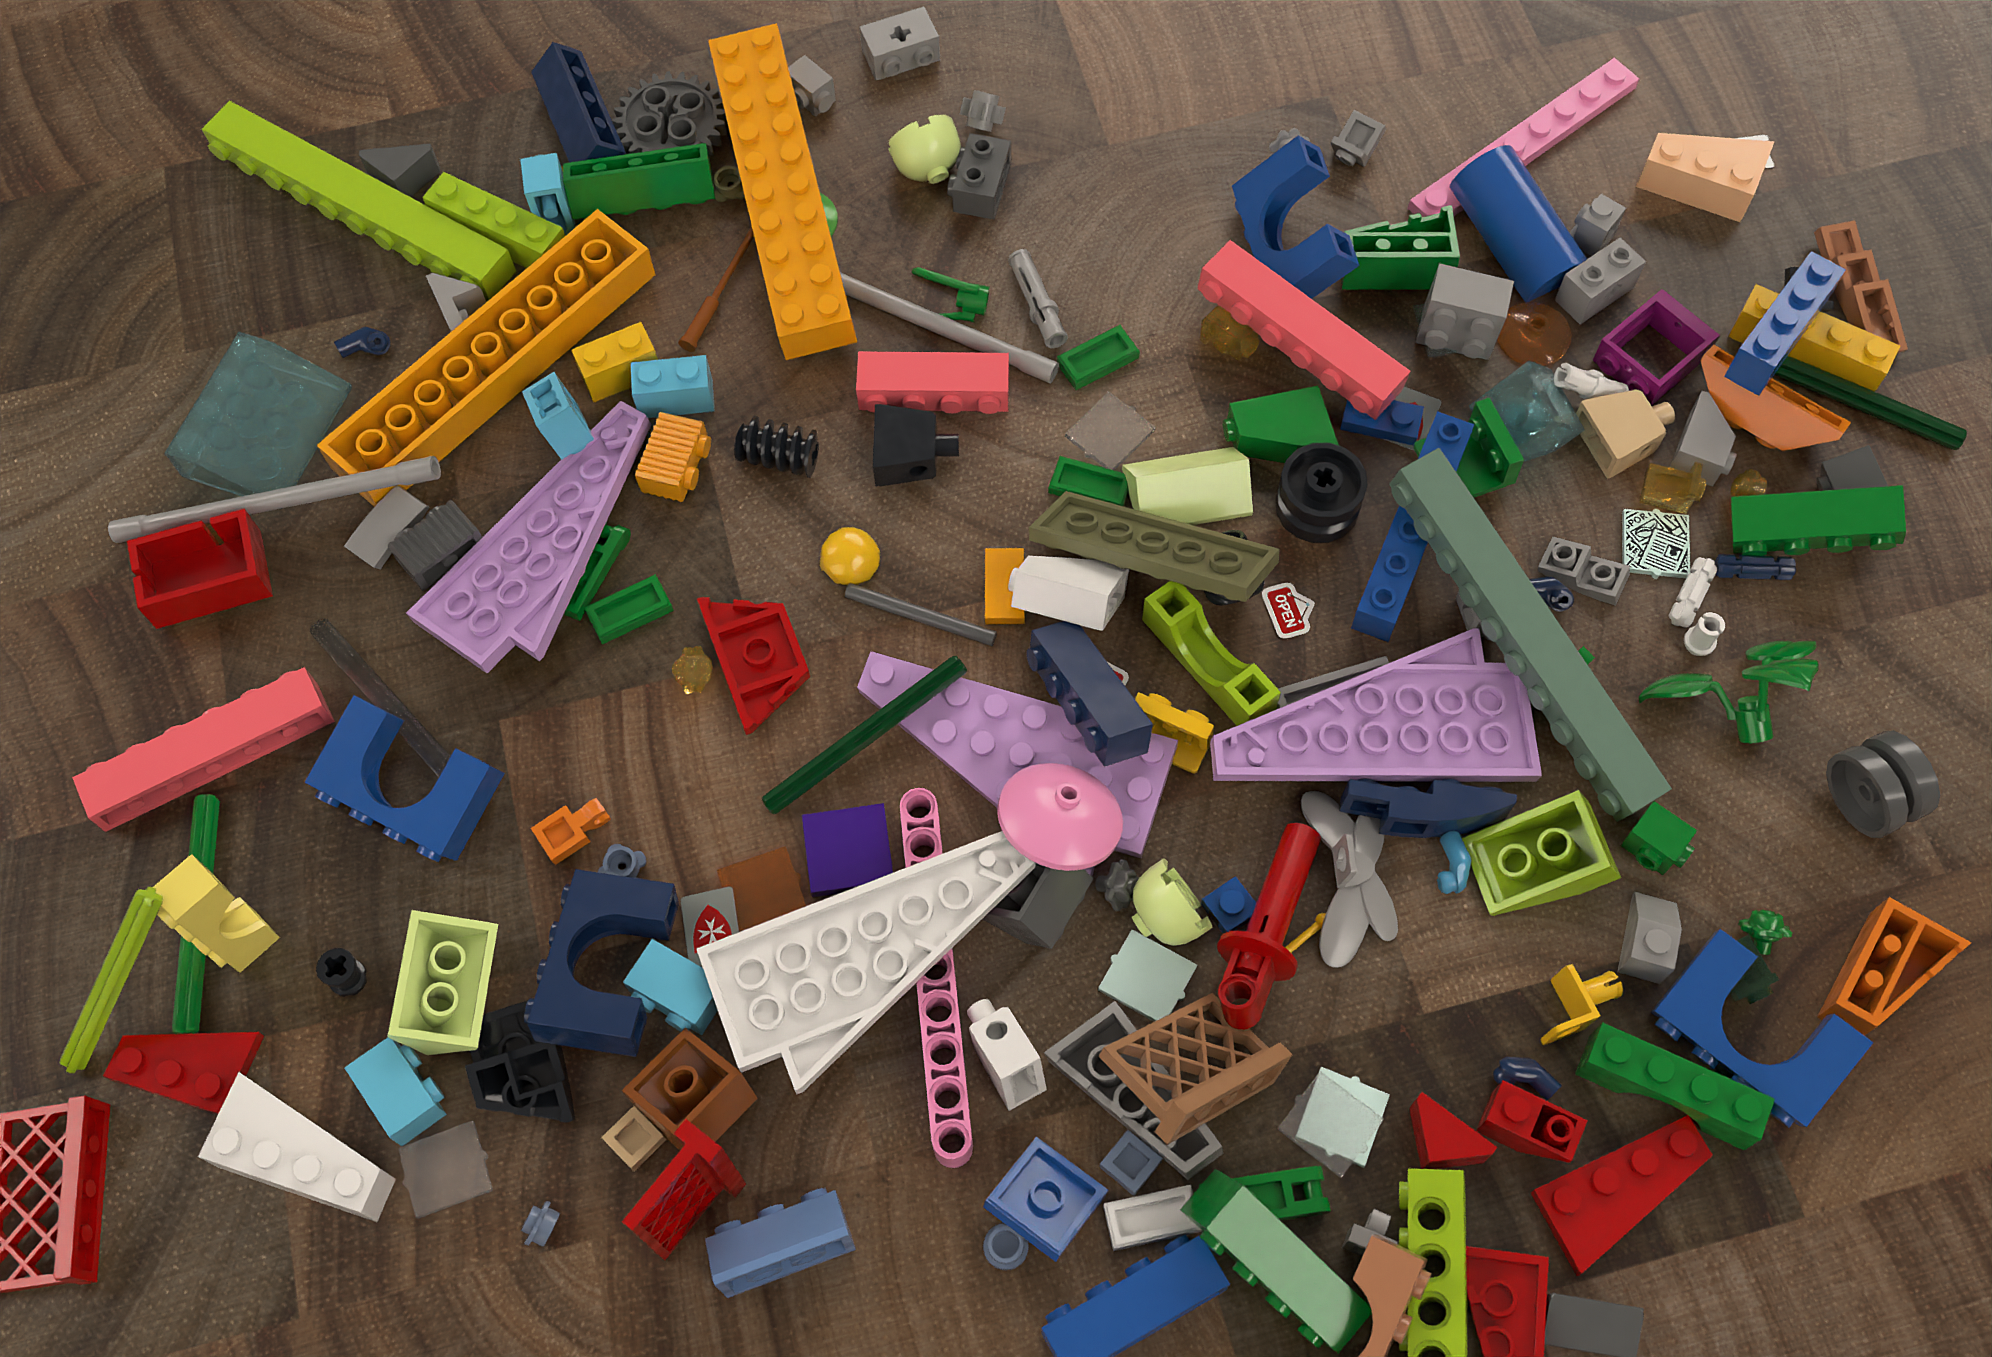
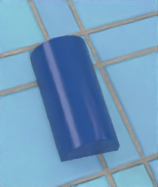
M1503 145L1482 154L1464 167L1452 180L1449 186L1509 279L1514 281L1513 285L1525 303L1559 288L1565 274L1587 260L1511 145Z

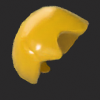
M843 527L830 534L821 547L820 568L836 584L848 585L852 583L859 585L870 580L879 567L880 550L877 543L868 533L861 529Z

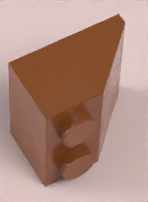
M684 1028L622 1090L624 1095L679 1150L683 1146L673 1133L685 1119L689 1120L716 1142L758 1099L741 1071L687 1028Z

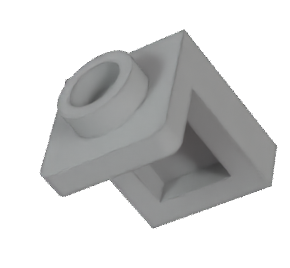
M1354 110L1339 137L1334 136L1330 142L1333 151L1336 153L1335 158L1349 166L1357 163L1365 167L1386 131L1385 125Z

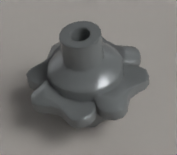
M1121 859L1119 863L1112 862L1107 876L1100 875L1097 877L1096 889L1098 892H1106V901L1112 904L1114 911H1120L1122 908H1128L1130 901H1133V889L1139 878L1136 872L1129 868L1127 861Z

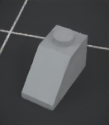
M1702 390L1690 411L1668 470L1713 487L1721 473L1728 475L1737 454L1731 452L1736 436L1710 393Z
M1638 892L1632 894L1617 972L1661 984L1675 970L1682 932L1677 903Z

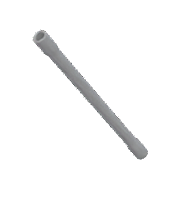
M840 273L847 296L979 352L1009 353L1010 365L1051 384L1057 375L1059 363L1029 350H1022Z
M429 456L400 462L395 466L152 515H138L113 520L108 525V532L113 542L122 543L200 520L207 524L210 523L209 518L244 508L249 515L396 485H411L436 480L441 476V468L437 458Z

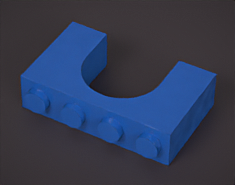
M1298 135L1233 184L1232 189L1236 198V210L1241 215L1245 227L1244 237L1250 244L1253 257L1312 299L1360 265L1350 235L1329 224L1323 226L1297 246L1288 250L1283 248L1281 239L1282 227L1289 210L1301 197L1330 177L1320 147Z
M353 695L304 783L318 790L315 797L337 808L341 802L351 807L352 809L348 814L351 817L370 826L374 820L383 824L385 828L382 833L403 844L406 843L408 838L420 844L416 850L418 853L436 862H439L442 856L457 861L505 773L455 748L435 786L424 799L408 807L393 808L381 792L379 769L387 750L404 720Z
M1722 929L1714 932L1651 1011L1653 1015L1659 1018L1655 1025L1675 1041L1682 1036L1693 1044L1695 1048L1691 1053L1708 1067L1715 1069L1719 1064L1733 1075L1732 1080L1774 1098L1770 1114L1785 1126L1790 1128L1793 1123H1796L1798 1126L1807 1127L1873 1042L1836 1014L1826 1015L1796 1054L1781 1063L1773 1065L1760 1064L1742 1056L1732 1047L1724 1033L1721 1018L1722 1008L1729 992L1758 956Z

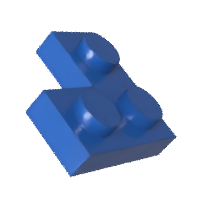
M1347 400L1340 430L1414 446V443L1417 441L1424 406L1393 400L1380 416L1374 420L1366 413L1357 411L1351 402Z

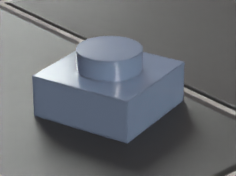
M1127 1130L1102 1160L1099 1167L1135 1196L1160 1165L1163 1158Z

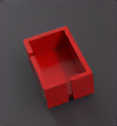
M245 508L209 518L210 525L224 542L219 545V542L202 520L127 541L131 571L136 575V577H133L137 608L156 629L273 596L261 531Z

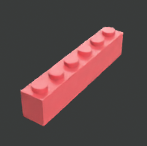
M1229 240L1201 270L1197 289L1202 292L1208 301L1217 303L1228 311L1238 323L1247 325L1259 334L1265 343L1278 348L1289 356L1296 366L1308 370L1320 379L1326 388L1336 391L1346 398L1357 411L1366 413L1376 420L1402 392L1411 372L1409 369L1233 241Z
M303 667L297 671L286 672L278 680L259 689L248 690L240 698L228 704L208 709L202 716L186 724L173 726L162 735L146 743L135 744L124 753L106 762L95 763L89 766L85 772L72 778L88 818L104 832H107L335 721L317 682L307 669Z

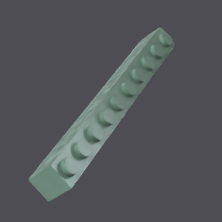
M1437 448L1401 468L1389 483L1392 488L1393 498L1399 506L1407 510L1414 521V528L1421 539L1428 541L1436 553V560L1440 568L1446 574H1450L1459 587V595L1462 601L1468 607L1473 608L1481 620V626L1485 635L1491 641L1496 642L1504 654L1505 664L1510 672L1518 676L1525 685L1530 702L1536 709L1543 712L1551 724V732L1560 744L1566 746L1574 758L1577 772L1593 786L1598 794V802L1607 814L1612 815L1615 821L1618 822L1672 789L1441 449Z

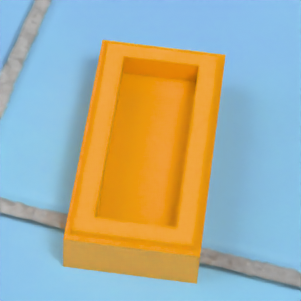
M985 548V624H1025L1024 610L1011 607L1013 591L1008 589L1012 570L1015 567L1019 568L1024 562V548Z

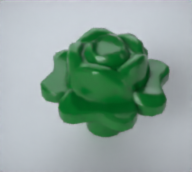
M1754 910L1751 912L1750 919H1742L1738 923L1741 926L1740 929L1754 939L1753 952L1769 955L1771 954L1772 942H1777L1783 937H1792V931H1790L1788 926L1784 925L1783 916L1773 911Z

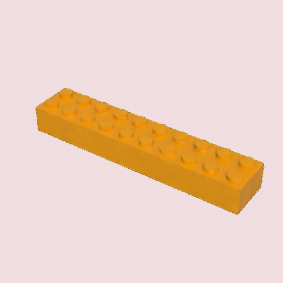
M775 23L708 40L775 327L785 360L857 343L778 25Z
M600 210L594 211L319 442L317 447L330 468L339 476L395 466L400 462L435 456L438 462H440L656 275L649 249ZM411 484V485H398V486H400V487H402L403 489L407 490V489L410 488L413 484ZM395 486L361 492L359 494L375 507Z

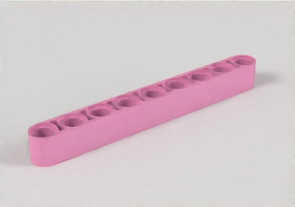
M924 788L909 790L900 801L905 868L943 854L938 806L935 796L931 791ZM918 807H924L930 811L923 818H914L909 815L913 809ZM923 845L934 849L931 855L924 858L913 854L916 848ZM952 948L935 964L944 967L947 970L946 974L937 980H931L924 975L916 984L932 1146L935 1157L940 1164L949 1168H957L969 1161L973 1151ZM944 1006L951 1011L949 1018L942 1022L931 1020L928 1014L934 1007ZM949 1048L956 1054L954 1060L946 1065L935 1063L932 1060V1056L938 1049ZM945 1091H953L960 1096L958 1104L950 1109L940 1107L936 1100ZM957 1134L961 1136L965 1141L963 1148L956 1153L943 1151L940 1144L947 1135Z

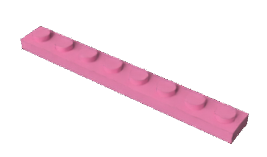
M1616 58L1611 59L1410 199L1408 209L1413 214L1420 213L1422 217L1440 213L1441 207L1452 205L1453 216H1455L1464 209L1449 186L1456 175L1469 163L1494 148L1511 145L1526 166L1633 91L1638 84L1639 78Z

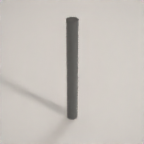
M849 583L846 588L845 598L989 646H993L996 640L997 631Z

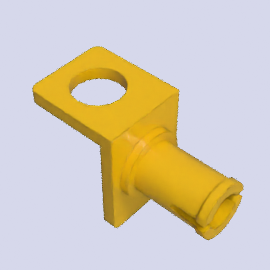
M1572 964L1561 969L1551 978V983L1571 1020L1552 1028L1540 1039L1542 1044L1546 1045L1583 1031L1601 1015L1595 1005L1619 998L1623 994L1621 982L1609 986V982L1616 980L1618 976L1614 972L1608 971L1603 973V975L1582 982Z

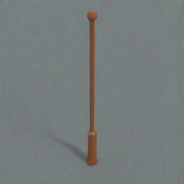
M752 226L712 296L705 298L685 335L678 341V344L684 350L689 352L696 350L697 342L719 306L718 298L754 237Z

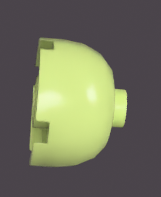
M947 115L928 117L930 124L921 127L915 121L899 130L889 140L890 148L888 150L896 167L904 176L919 182L929 181L930 184L941 182L949 176L948 171L956 164L961 144L954 122Z
M1161 859L1139 877L1133 889V903L1138 913L1133 915L1132 919L1146 938L1153 934L1165 944L1173 946L1186 944L1200 937L1213 927L1208 916L1201 919L1195 909L1201 907V904L1175 868L1166 872L1168 861Z

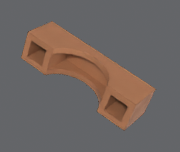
M1377 1234L1371 1235L1353 1277V1280L1366 1295L1373 1315V1328L1370 1340L1358 1357H1387L1393 1340L1402 1344L1413 1317L1405 1314L1412 1296L1419 1300L1421 1299L1431 1276V1273L1424 1270L1428 1259Z

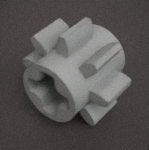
M974 90L972 99L963 97L960 114L968 116L966 126L991 132L993 123L1002 124L1006 108L998 106L1000 96Z

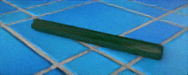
M1787 356L1774 374L1953 450H1958L1967 437V431L1959 426L1790 356Z
M957 656L950 657L762 797L763 804L771 814L780 812L966 674L967 669L963 662Z

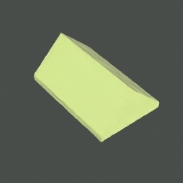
M1234 447L1124 464L1122 466L1134 510L1190 525L1252 516L1253 505L1249 458Z
M411 910L388 1038L426 1055L477 1050L498 924Z

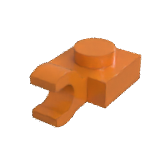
M595 798L573 814L565 805L533 826L531 830L551 861L557 865L591 842L585 834L586 831L603 826L611 818L598 799Z

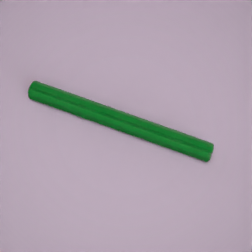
M212 794L197 795L193 804L188 857L192 854L213 873L220 801ZM182 936L180 938L172 1032L175 1034L198 1033L206 956L192 942L189 943Z

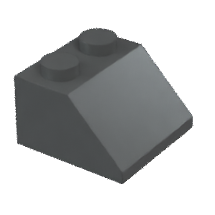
M1036 863V867L982 920L1026 944L1052 949L1056 941L1062 936L1064 928L1076 907L1084 899L1085 892L1094 878L1084 869L1074 871L1057 870Z

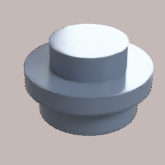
M1001 1223L988 1231L984 1239L983 1250L987 1261L993 1267L1000 1270H1012L1020 1266L1026 1259L1028 1241L1005 1223Z

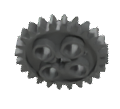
M670 71L666 72L665 79L662 80L656 74H652V82L649 84L640 79L641 88L638 90L628 87L630 98L620 96L621 107L614 108L616 118L612 119V122L624 147L625 154L706 143L709 156H713L712 145L722 146L721 136L727 135L726 124L728 123L719 90H711L708 80L699 84L698 75H694L689 80H686L685 74L682 71L677 79L672 78Z

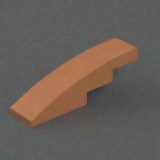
M1855 220L1819 227L1814 234L1821 256L1846 269L1834 292L1849 324L1900 345L1897 353L1908 350L1889 280H1880L1872 249L1863 250Z

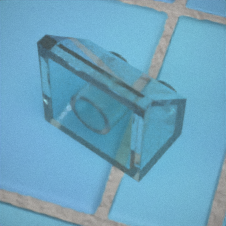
M1532 361L1526 362L1469 405L1471 411H1473L1475 402L1490 397L1523 456V462L1555 452L1585 430L1563 389L1554 384L1553 371Z

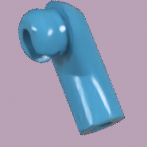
M1450 831L1440 838V843L1449 860V871L1438 873L1437 885L1444 894H1449L1453 891L1458 894L1467 886L1471 857L1460 834L1457 831Z

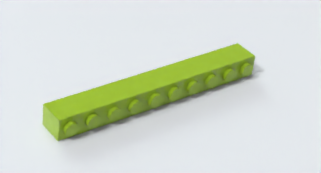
M228 101L202 128L209 142V150L220 160H230L244 173L250 176L255 174L263 178L273 189L287 191L299 203L303 205L311 204L318 208L327 218L331 220L336 218L344 222L358 235L363 233L368 235L386 250L392 248L401 253L413 265L418 266L421 264L430 269L432 273L479 286L487 301L496 295L516 272L510 253L505 247L231 101Z

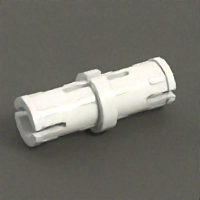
M1568 363L1561 364L1562 369L1558 367L1554 374V384L1557 387L1577 392L1585 400L1629 391V387L1626 384L1607 379L1599 371L1594 369L1589 371L1582 370Z

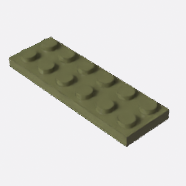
M1068 491L1063 493L1029 526V541L1043 544L1048 548L1061 549L1078 554L1086 559H1096L1114 564L1121 569H1131L1149 574L1156 579H1166L1184 584L1191 589L1205 590L1223 595L1230 600L1246 602L1279 563L1280 549Z

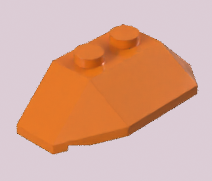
M1713 345L1700 360L1709 393L1729 426L1749 431L1755 435V439L1767 448H1778L1781 451L1839 440L1851 424L1850 421L1834 414L1771 378L1759 396L1727 379L1724 376L1734 356L1716 345Z

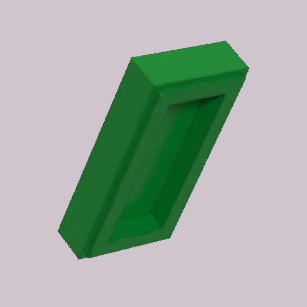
M1118 325L1057 356V362L1075 390H1078L1139 359L1140 351L1122 326Z
M1059 456L1048 487V493L1061 496L1068 491L1124 507L1129 488L1126 476L1122 472Z
M656 574L584 607L602 645L674 611Z

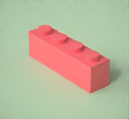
M858 351L856 394L859 410H868L875 413V404L924 411H943L950 414L960 411H980L985 414L1008 412L1009 353Z

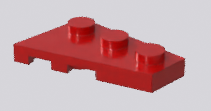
M260 1032L123 1035L103 1076L111 1081L218 1115L238 1072L244 1076L247 1075L264 1039V1035Z

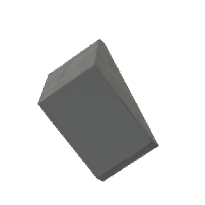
M431 144L359 150V157L368 175L409 197L416 194L440 173V165Z

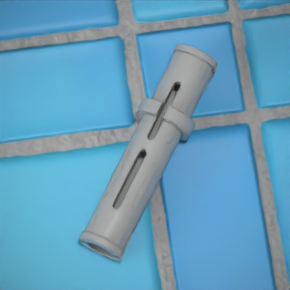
M1026 249L1016 250L1009 256L1008 263L1012 267L1030 307L1029 316L1031 321L1038 325L1044 338V343L1048 348L1060 347L1067 341L1068 335L1059 320V308L1055 301L1050 300L1030 252Z

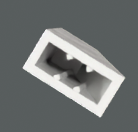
M1028 555L1020 567H1015L1010 575L1008 589L1013 591L1011 607L1103 631L1125 597L1129 569H1121L1114 564L1093 559Z

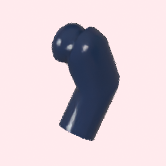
M363 327L334 341V344L342 358L359 350L380 355L388 351L390 339L382 331Z
M1554 577L1529 579L1546 605L1551 609L1565 611L1573 605L1574 596L1572 592Z
M1506 1057L1499 1061L1500 1066L1493 1071V1078L1498 1084L1502 1080L1513 1085L1516 1081L1527 1082L1546 1101L1562 1086L1537 1061L1531 1058Z

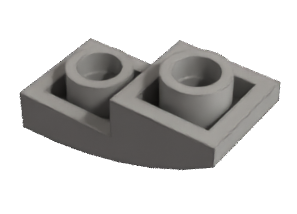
M396 485L370 511L344 547L373 568L381 569L392 553L388 544L394 541V538L400 531L406 528H414L416 523H420L430 507L402 487Z
M1552 537L1538 566L1540 573L1547 577H1554L1567 588L1615 606L1630 576L1629 565L1591 556V546L1557 537Z

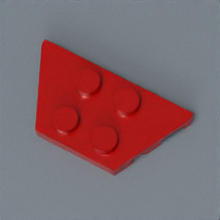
M710 597L698 598L700 610L745 734H751L810 678L809 669L783 603L763 602L761 604H754L749 600L734 599L732 604L711 602Z

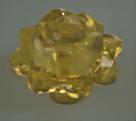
M694 646L693 649L691 647L683 649L681 657L672 666V673L675 676V681L682 685L685 693L692 694L694 691L700 693L704 690L705 684L712 678V660L704 654L700 646Z

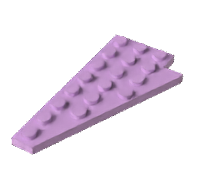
M620 401L591 430L594 440L589 442L579 453L570 454L560 460L406 612L409 618L419 627L486 673L515 645L540 661L550 645L580 578L585 573L588 560L651 427L648 417Z
M1476 628L1216 734L1210 741L1214 781H1349V779L1358 780L1366 778L1374 781L1433 782L1434 779H1454L1459 782H1537L1542 776L1527 688L1518 676L1510 672L1505 663L1484 662L1480 630Z
M870 652L857 688L859 693L878 709H881L934 669ZM961 677L897 724L996 808L998 807L1002 789L1007 781L1014 774L1029 766L1057 763L1073 766L1093 775L1112 792L1122 812L1123 830L1115 851L1142 858L1178 746V740L1151 732L1148 753L1104 767L1095 753H1091L1087 749L1083 736L1076 726L1068 722L1062 706ZM1095 866L1084 870L1092 876Z

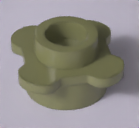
M725 166L715 173L713 177L717 187L715 199L718 202H725L727 199L737 198L742 200L745 198L737 167Z

